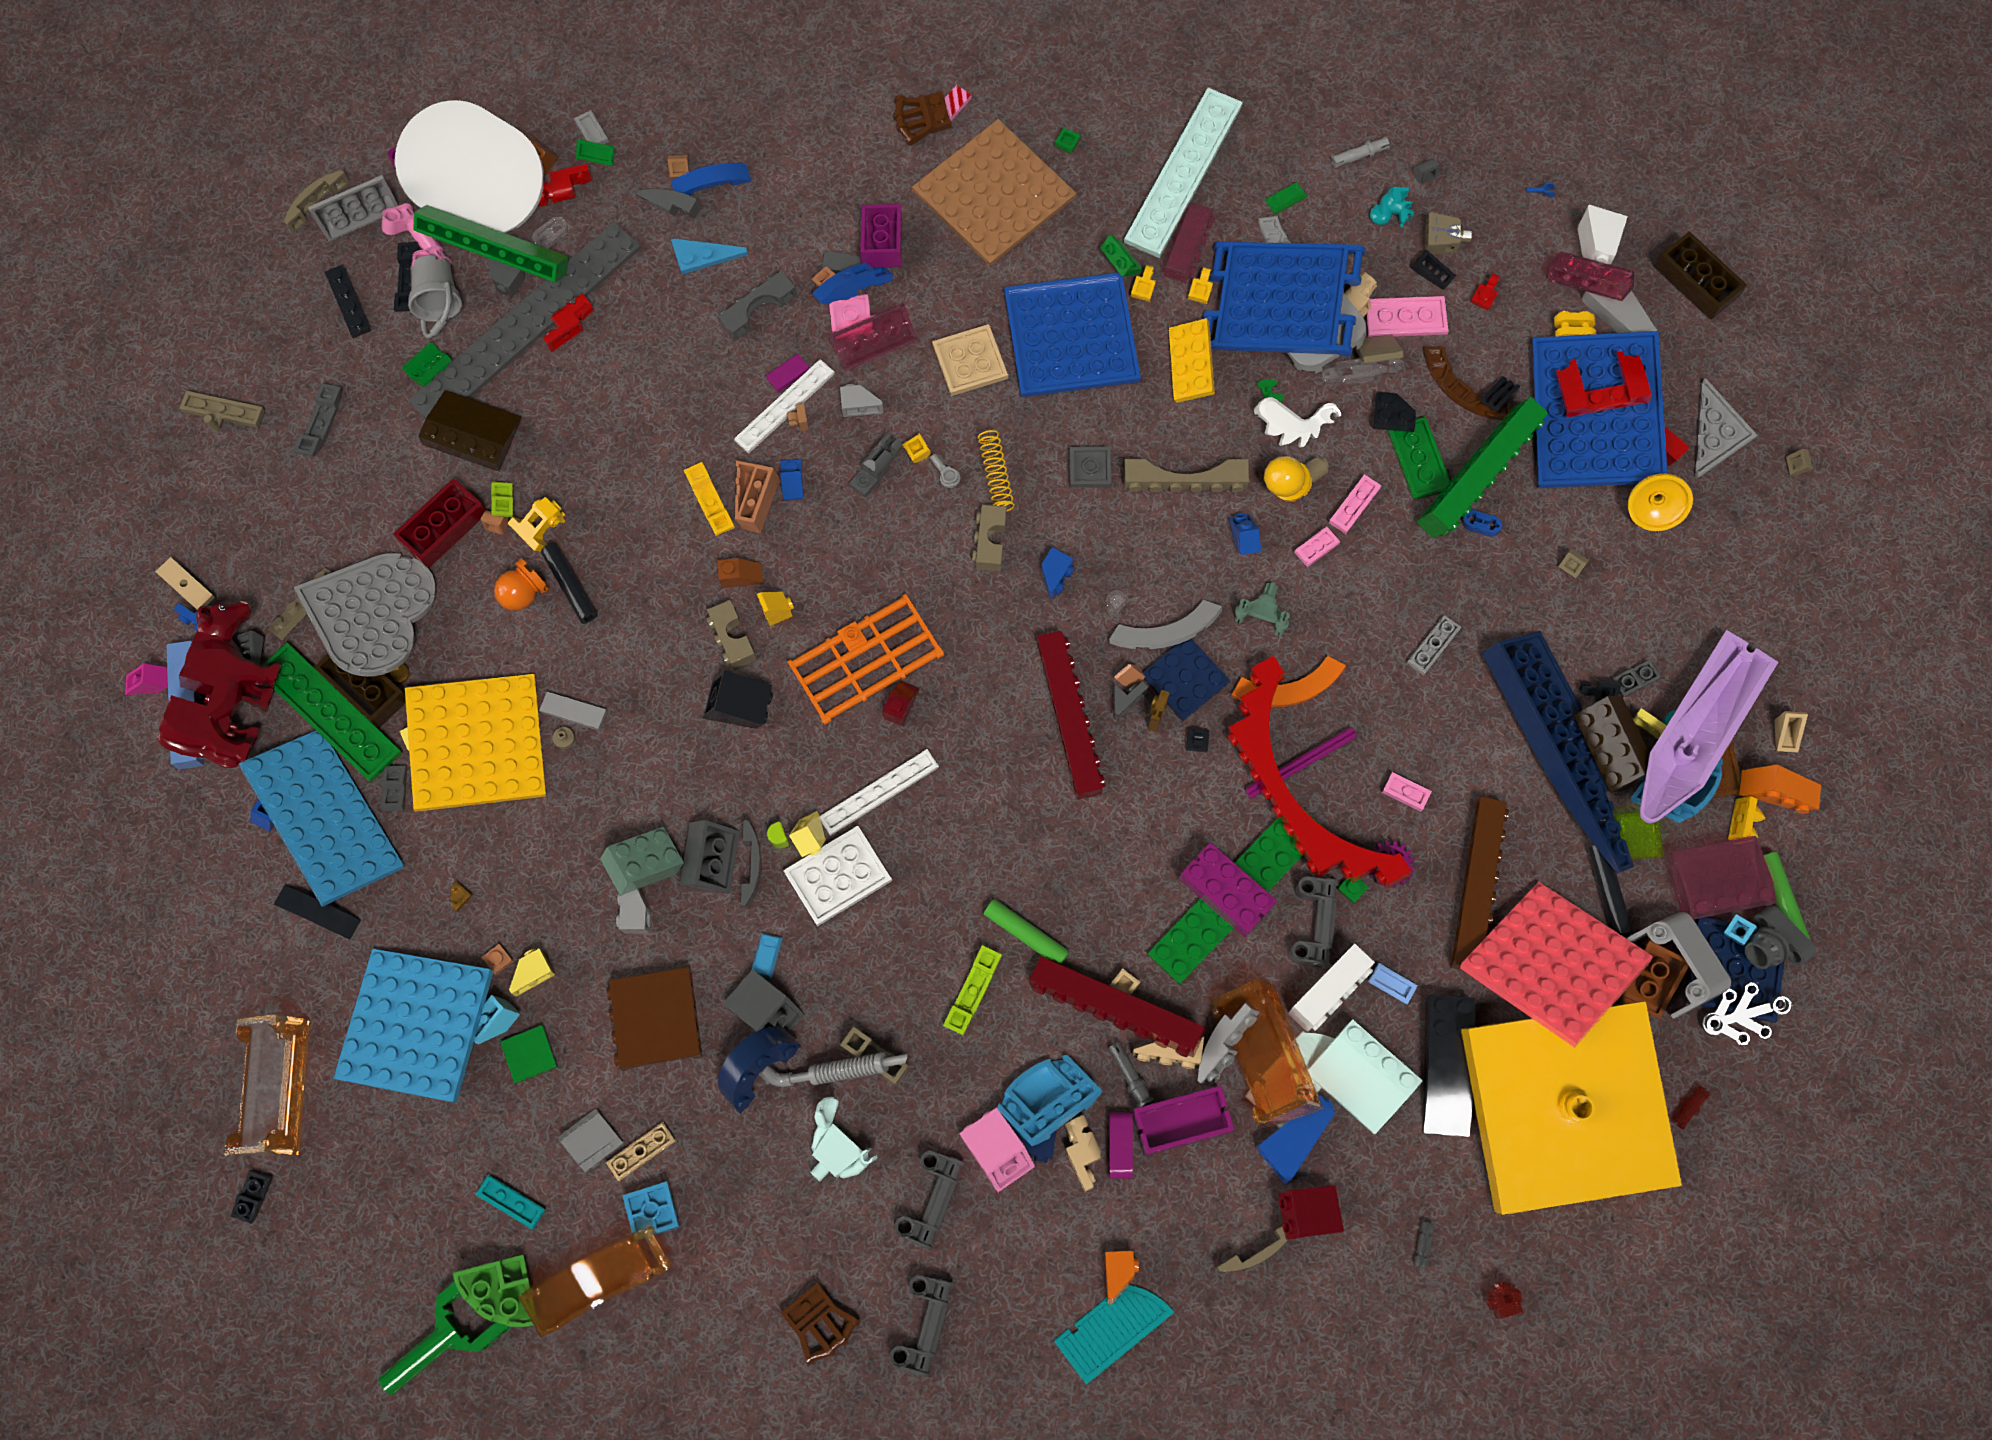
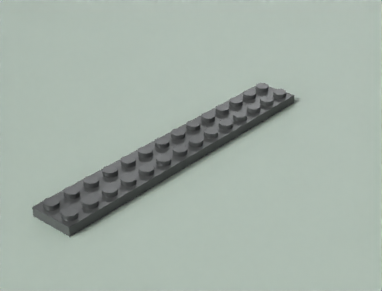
M613 221L568 260L567 274L557 282L545 280L448 364L444 371L439 372L433 377V381L430 384L424 385L407 400L408 403L426 419L444 390L467 398L474 396L554 326L551 316L564 307L568 302L575 304L574 298L581 293L587 297L641 249L640 244Z

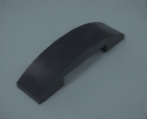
M418 242L398 243L397 261L399 263L398 291L394 296L395 312L410 311L408 306V298L411 292L410 267L412 266L414 252L419 250Z
M285 885L273 904L349 940L361 921L328 904L322 907L317 899Z

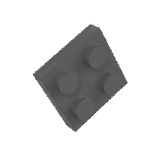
M1070 447V488L1111 487V447Z

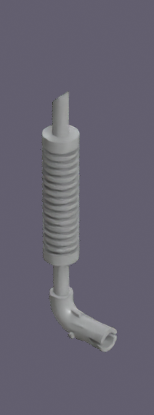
M882 1052L811 1065L808 1072L797 1074L791 1072L778 1073L770 1066H767L760 1072L759 1076L766 1081L767 1085L771 1084L779 1087L793 1086L794 1083L809 1080L812 1085H819L886 1073L889 1066L904 1064L908 1055L887 1057Z

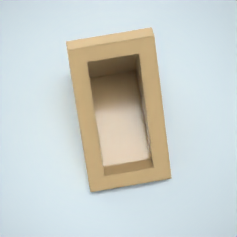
M1785 711L1774 720L1776 751H1799L1808 716L1806 712Z

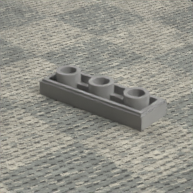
M1444 615L1408 660L1407 664L1425 675L1461 629V626Z

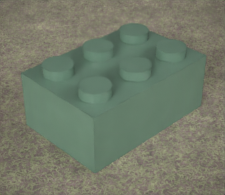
M664 827L608 846L600 858L620 896L674 876L684 864Z

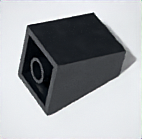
M724 670L712 680L703 719L757 729L767 721V705L771 703L773 693L771 692L772 685Z

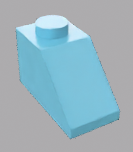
M491 995L484 1004L474 1042L480 1044L507 1032L520 1013L509 1001Z

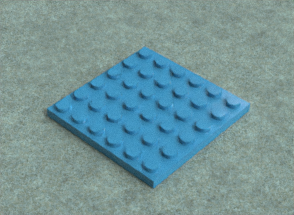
M372 949L333 1079L457 1103L494 971L475 966Z

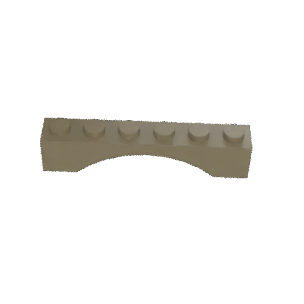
M1125 459L1124 490L1139 492L1141 490H1150L1151 492H1160L1161 490H1170L1171 492H1180L1182 490H1191L1192 492H1201L1202 490L1242 492L1247 490L1249 484L1248 459H1227L1221 465L1211 470L1195 474L1169 472L1153 465L1146 459Z

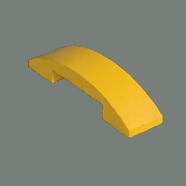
M703 462L685 469L684 473L714 534L718 536L735 528Z

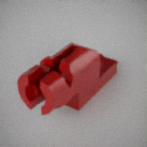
M588 164L549 172L551 182L543 183L544 188L538 207L548 206L550 199L553 204H556L557 202L575 198L574 185H583L593 181Z
M581 293L574 298L575 304L568 302L551 316L557 329L548 332L543 338L551 353L584 330L580 320L583 321L594 311L584 294Z

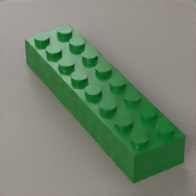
M1531 396L1513 407L1419 517L1416 523L1432 538L1440 535L1443 537L1449 531L1452 532L1460 524L1458 522L1461 516L1465 517L1472 510L1470 505L1473 502H1478L1485 493L1482 491L1486 487L1489 488L1497 480L1495 476L1498 472L1502 473L1509 466L1508 460L1515 458L1520 453L1521 449L1519 447L1522 444L1528 443L1533 437L1531 433L1535 429L1538 430L1545 423L1544 418L1548 412Z

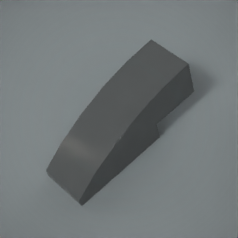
M646 189L639 190L636 193L643 201L674 217L679 210L696 218L702 207V204L696 198L677 191Z

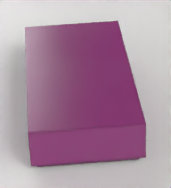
M796 354L767 374L766 379L779 393L798 380L810 367Z

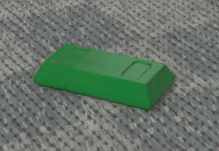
M577 139L576 159L613 166L615 146Z
M1295 182L1264 199V201L1276 215L1308 196L1298 182Z

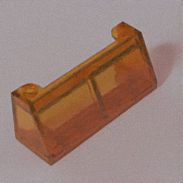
M1257 978L1212 1000L1214 1005L1212 1010L1217 1020H1221L1225 1014L1234 1017L1245 1003L1255 1006L1260 1011L1256 1022L1243 1032V1036L1238 1043L1233 1044L1234 1048L1238 1051L1239 1062L1256 1104L1251 1112L1256 1124L1268 1128L1323 1109L1275 985Z

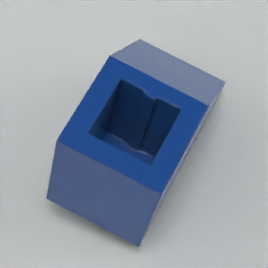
M1238 513L1234 517H1229L1235 545L1240 555L1261 552L1259 528L1251 516L1246 513Z
M1053 547L1042 562L1041 569L1047 592L1051 599L1056 594L1060 595L1065 586L1063 583L1065 578H1070L1075 570L1073 566L1074 558Z

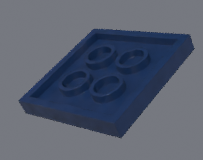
M1192 639L1174 646L1143 672L1145 675L1144 680L1158 695H1160L1161 690L1170 693L1167 705L1182 722L1231 681Z

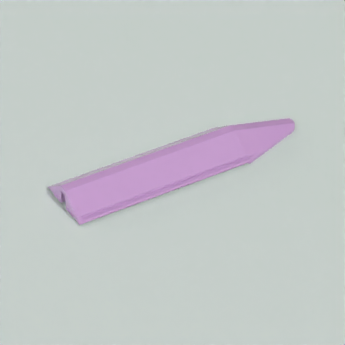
M1728 630L1725 631L1649 754L1640 806V816L1643 821L1647 823L1659 821L1704 787L1777 666L1778 661L1757 648L1752 653L1748 652L1746 647L1749 643Z

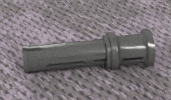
M1118 1042L1116 1046H1110L1108 1050L1111 1052L1129 1085L1127 1086V1091L1132 1093L1138 1104L1136 1107L1140 1108L1152 1104L1155 1098L1150 1096L1145 1086V1080L1139 1078L1121 1045L1122 1043Z

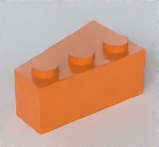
M1777 764L1742 770L1739 795L1745 797L1752 796L1763 802L1792 809L1797 813L1807 814L1809 811L1819 810L1821 785Z

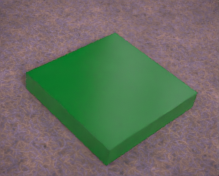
M543 1025L500 1042L514 1084L558 1067Z

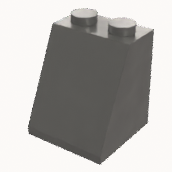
M751 970L743 978L739 986L723 1003L755 1032L768 1027H781L790 1032L804 1016L801 1010L787 996L754 970Z

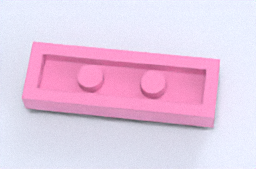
M1364 474L1330 519L1329 524L1347 534L1378 493L1381 485Z

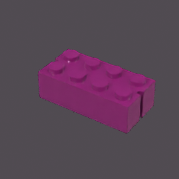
M1211 842L1202 850L1196 860L1194 859L1179 878L1182 883L1244 938L1249 935L1277 902L1276 899Z
M1222 1086L1134 1109L1132 1114L1137 1131L1143 1132L1139 1138L1144 1156L1232 1133L1234 1127L1229 1110L1221 1113V1109H1225L1227 1106Z

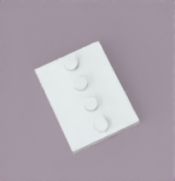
M859 826L821 847L822 850L813 856L808 855L783 870L817 927L892 881Z

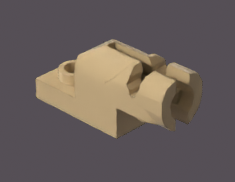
M1362 272L1360 274L1361 284L1359 286L1350 285L1344 294L1362 317H1364L1371 309L1369 297L1377 287L1375 285L1377 282L1369 274Z
M1082 1115L1065 1124L1069 1141L1073 1143L1065 1151L1084 1192H1087L1094 1188L1092 1183L1096 1181L1091 1170H1086L1085 1167L1100 1160L1101 1149L1093 1132H1082L1089 1125L1085 1116Z

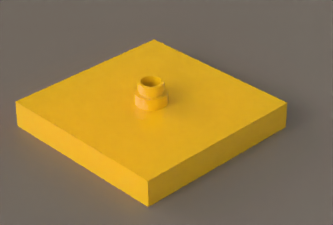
M1646 1001L1612 1005L1575 1048L1532 1018L1461 1029L1495 1213L1504 1215L1682 1186Z

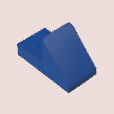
M801 459L781 461L780 477L783 500L804 499Z

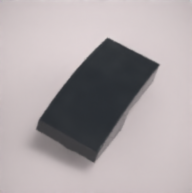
M255 1170L248 1171L242 1193L237 1194L230 1217L252 1224L260 1211L273 1176Z

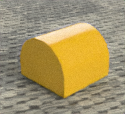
M920 434L902 444L914 463L926 459L931 454Z

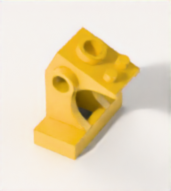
M544 497L534 502L532 509L524 519L512 517L508 524L534 551L541 552L548 545L543 540L545 531L550 526L553 528L559 523H565L563 518L565 514L564 512L560 513L562 509L554 500L550 502ZM540 516L543 520L535 527L533 522Z

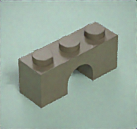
M982 505L981 512H977L976 524H980L979 531H975L974 543H978L977 550H973L972 562H976V569L1001 571L1003 545L993 544L988 538L994 533H1005L1007 507Z
M731 600L707 609L710 616L706 618L711 629H716L717 635L714 637L718 646L724 647L725 653L722 655L726 664H731L733 670L756 661L757 659L747 636L739 639L729 637L730 630L741 625Z
M855 1027L851 1029L840 1044L842 1049L853 1057L882 1052L887 1057L894 1056L892 1053L883 1050L872 1039ZM906 1063L889 1066L886 1073L878 1075L897 1087L909 1071V1066Z

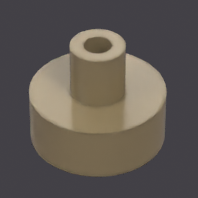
M561 727L554 732L553 742L559 749H569L575 743V735L571 729Z

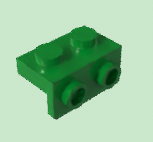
M1113 234L1109 235L1100 248L1122 277L1139 274L1142 270L1141 266L1120 240H1117Z
M429 342L406 362L402 369L414 383L423 387L430 384L437 373L444 371L452 360L447 354L439 351L434 343Z

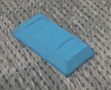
M761 933L751 970H754L763 978L772 980L783 937Z

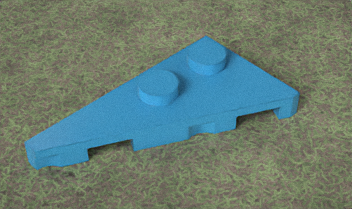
M671 239L682 274L748 255L746 247Z

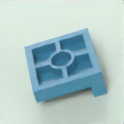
M666 1181L623 1195L634 1241L638 1242L660 1233L681 1228L669 1182Z

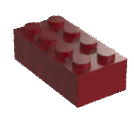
M453 478L395 531L393 536L414 558L429 569L481 520L486 509L480 501Z

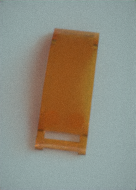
M651 1224L582 1256L546 1277L519 1296L540 1338L561 1329L568 1322L609 1298L645 1283L655 1275L672 1267L670 1259H666L653 1234L654 1229ZM641 1239H646L658 1262L657 1265L653 1264Z

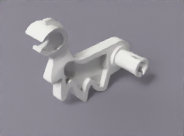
M1272 397L1262 399L1254 409L1255 415L1258 414L1257 417H1260L1267 423L1266 435L1277 436L1282 434L1279 442L1280 446L1292 443L1299 438L1298 447H1304L1310 436L1313 439L1318 438L1320 426L1323 423H1334L1330 419L1331 413H1333L1334 417L1341 416V412L1335 404L1327 403L1321 406L1310 418L1302 419Z

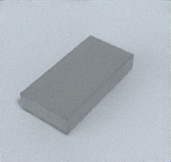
M591 110L574 118L586 141L601 144L609 142Z

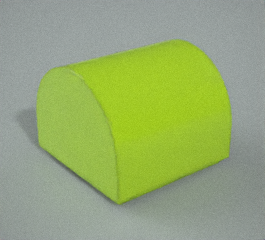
M780 822L772 824L767 830V837L771 845L778 849L788 847L789 842Z

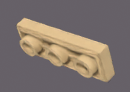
M171 557L155 571L197 610L201 606H207L215 598Z
M662 1122L611 1158L606 1164L620 1182L672 1145L676 1140L664 1122ZM643 1148L644 1153L638 1156V1149Z

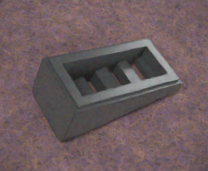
M254 631L237 635V646L245 659L260 665L264 637Z

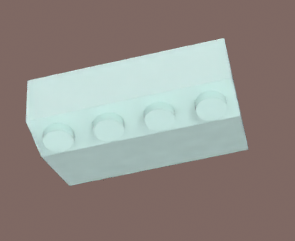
M1351 1020L1305 1072L1374 1135L1422 1082L1416 1074L1354 1020Z

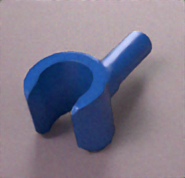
M1547 182L1543 187H1528L1527 193H1545L1547 197L1551 198L1555 196V193L1549 190L1556 187L1553 183Z

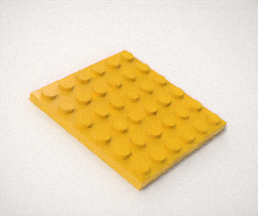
M535 674L405 688L413 809L415 812L546 796Z

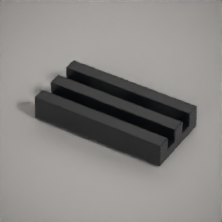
M1504 376L1481 400L1483 404L1497 412L1520 389L1518 384L1513 386V381L1506 382L1507 378ZM1503 386V388L1490 401H1488ZM1509 389L1510 392L1495 405L1494 403Z

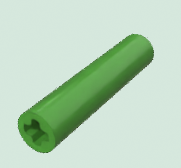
M1778 852L1758 857L1776 907L1811 940Z
M993 899L984 912L986 917L1044 958L1062 965L1068 957L1069 950L998 900Z

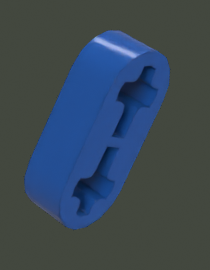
M1471 510L1462 518V524L1466 529L1486 536H1496L1502 528V522L1498 517L1476 510ZM1471 516L1474 517L1475 522L1473 524L1469 520ZM1490 523H1494V530L1490 529Z

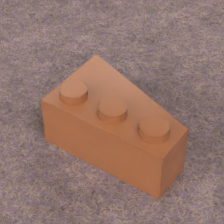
M736 460L737 495H735V520L742 530L761 533L780 478L772 467Z

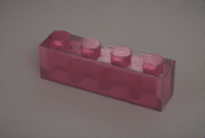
M1193 202L1190 203L1165 267L1164 277L1187 284L1189 278H1193L1196 270L1194 266L1195 261L1199 262L1202 255L1201 245L1205 246L1209 234L1206 232L1208 229H1212L1215 218L1212 217V208Z
M1561 251L1549 264V281L1623 301L1634 288L1635 271Z

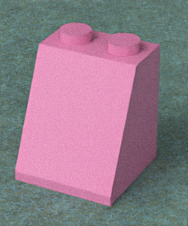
M997 1108L988 1111L981 1119L966 1126L959 1133L997 1192H1000L1035 1167L1025 1146Z

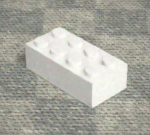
M1354 944L1298 1001L1288 1014L1307 1032L1311 1028L1316 1031L1327 1019L1325 1014L1331 1015L1343 1003L1340 998L1343 997L1346 1000L1358 987L1355 983L1361 984L1372 973L1373 970L1370 967L1375 962Z

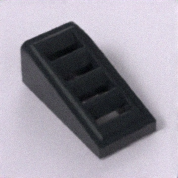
M1427 249L1410 267L1414 272L1442 290L1456 276ZM1437 270L1440 271L1438 276L1434 274ZM1445 274L1447 277L1442 281L1441 277Z

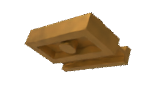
M1161 690L1159 696L1155 695L1151 705L1150 714L1152 716L1148 730L1157 732L1158 724H1160L1167 706L1169 692Z

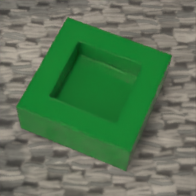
M1063 127L1055 141V147L1072 154L1081 140V135Z
M1348 878L1337 890L1354 904L1369 887L1360 879L1352 883Z

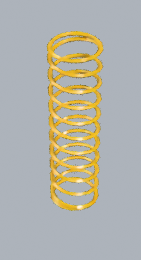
M987 430L979 434L978 442L984 444L980 447V450L986 451L982 454V457L988 458L983 461V464L990 465L985 468V471L992 472L986 478L995 479L990 481L988 485L992 487L997 486L989 490L990 493L996 494L991 497V500L998 501L992 506L1012 504L1013 507L1007 509V511H1010L1014 508L1015 504L1012 502L1013 496L1010 495L1012 490L1009 488V475L1006 474L1007 468L1004 466L1005 460L1003 459L1004 454L1001 452L1002 446L999 445L1001 443V440L998 438L999 432ZM984 433H997V436H986L980 439V435ZM996 439L999 440V443H998V444H997V443H990V442L995 441ZM987 445H996L989 449H982V447ZM997 446L1000 447V451H998V450H991V449L996 448ZM989 452H998L991 456H983ZM999 453L1002 454L1001 458L993 457L998 455ZM999 459L993 463H985L988 460ZM1001 460H1002L1003 463H1004L1003 465H999V464L992 465V464L998 463V462L1001 461ZM1000 466L995 470H987L990 467ZM1002 467L1005 468V472H994ZM998 473L1001 474V475H999V476H997V477H992V478L988 477V476H990V475H992V474H998ZM1004 474L1007 476L1006 480L996 479L1003 476ZM994 481H1003L999 484L990 485ZM1005 482L1008 483V486H1007V487H1006V486H998V485H1001V484H1003V483H1005ZM997 488H1005L1001 491L991 492L992 490ZM1006 489L1010 490L1009 494L1000 493L1005 491ZM1007 495L1000 499H993L996 496ZM1008 496L1011 497V501H999Z

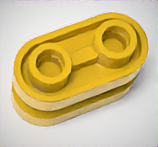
M1561 311L1554 317V326L1557 328L1555 337L1596 334V330L1592 328L1595 326V315L1588 311L1580 313Z

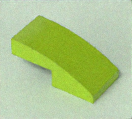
M491 482V516L513 517V483Z

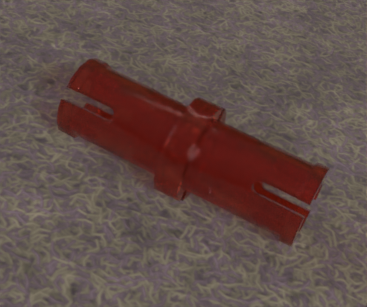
M1698 1085L1690 1098L1683 1101V1107L1671 1120L1674 1124L1677 1122V1127L1684 1130L1692 1117L1699 1114V1108L1711 1095L1709 1091L1704 1092L1706 1090L1704 1087Z

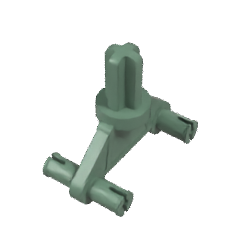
M1274 582L1267 583L1263 595L1259 596L1258 599L1250 602L1246 599L1245 603V599H1241L1240 605L1235 609V622L1237 623L1240 620L1239 624H1241L1244 618L1250 615L1275 623V635L1277 636L1280 632L1279 636H1282L1289 626L1288 619L1290 614L1287 612L1285 616L1286 611L1281 612L1276 605L1275 596L1278 586Z

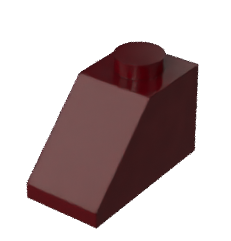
M900 681L890 693L882 711L884 719L904 726L920 688Z

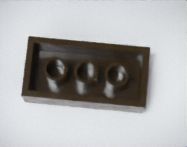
M1690 231L1661 253L1654 265L1711 320L1739 298L1747 286L1742 279Z
M329 654L314 666L377 729L406 703L405 694L384 674L378 676H358L348 673L338 667L332 661Z
M1622 695L1607 696L1574 715L1610 793L1626 790L1645 780L1649 752Z

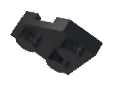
M1376 392L1373 429L1414 432L1416 410L1397 393Z

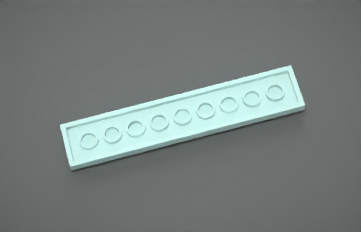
M1207 88L1129 229L1124 243L1160 258L1241 110L1243 102Z

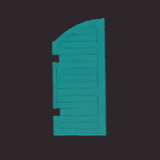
M1129 1285L1113 1304H1108L1106 1297L1074 1324L1078 1328L1076 1333L1072 1334L1067 1329L1054 1342L1087 1385L1171 1316L1174 1311L1155 1294Z

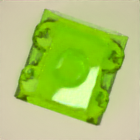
M1640 812L1624 813L1616 816V820L1619 821L1622 829L1620 830L1621 839L1626 841L1632 860L1664 857L1660 820L1655 823H1647L1641 819Z

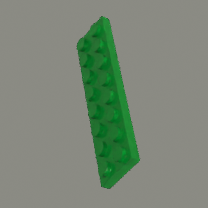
M288 643L283 645L262 665L263 667H269L275 663L281 664L275 686L272 688L370 783L384 771L386 766H389L402 754L387 737Z

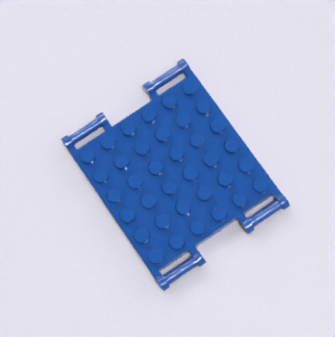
M1258 242L1215 243L1214 251L1216 253L1213 271L1210 272V280L1213 282L1224 280L1219 311L1207 310L1204 312L1203 319L1207 318L1209 321L1210 336L1212 323L1214 320H1218L1215 340H1211V350L1340 354L1344 357L1351 356V339L1353 326L1356 324V317L1353 315H1341L1345 284L1359 286L1361 284L1360 270L1362 256L1365 254L1364 246ZM1228 251L1226 269L1221 271L1223 253ZM1349 254L1354 255L1352 274H1346ZM1339 324L1345 325L1343 345H1337Z

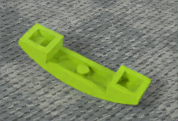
M983 945L981 946L973 967L943 1026L964 1035L992 980L1002 954Z

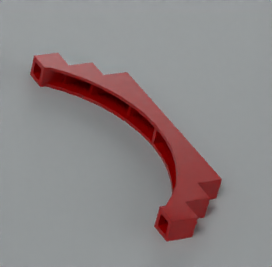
M1274 655L1251 667L1250 680L1258 688L1240 697L1239 709L1246 718L1230 726L1227 737L1233 747L1237 746L1240 751L1238 755L1243 764L1247 763L1250 767L1249 773L1252 779L1260 783L1262 787L1260 790L1266 800L1270 799L1275 816L1277 818L1281 817L1283 820L1285 832L1289 837L1293 836L1296 841L1294 845L1300 855L1304 854L1306 857V865L1310 872H1315L1317 877H1320L1341 865L1340 870L1346 879L1349 878L1354 883L1376 871L1375 877L1380 885L1384 884L1386 889L1410 877L1412 871L1401 853L1396 855L1378 853L1349 843L1322 827L1298 804L1279 773L1270 741V710L1279 682L1284 680L1285 672Z

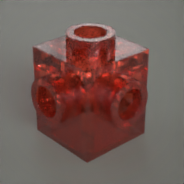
M1506 1281L1492 1284L1493 1289L1487 1291L1486 1301L1489 1309L1493 1310L1496 1319L1523 1313L1521 1302H1523L1520 1290L1515 1288L1514 1284L1507 1285Z

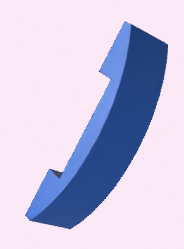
M723 163L685 173L671 181L673 191L692 196L694 191L727 183H732V186L751 182L747 164Z

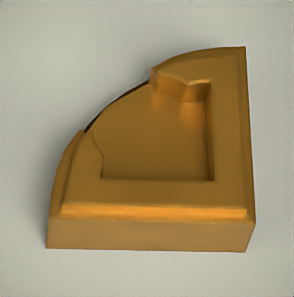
M455 881L451 887L450 900L452 907L458 912L470 900L472 895Z

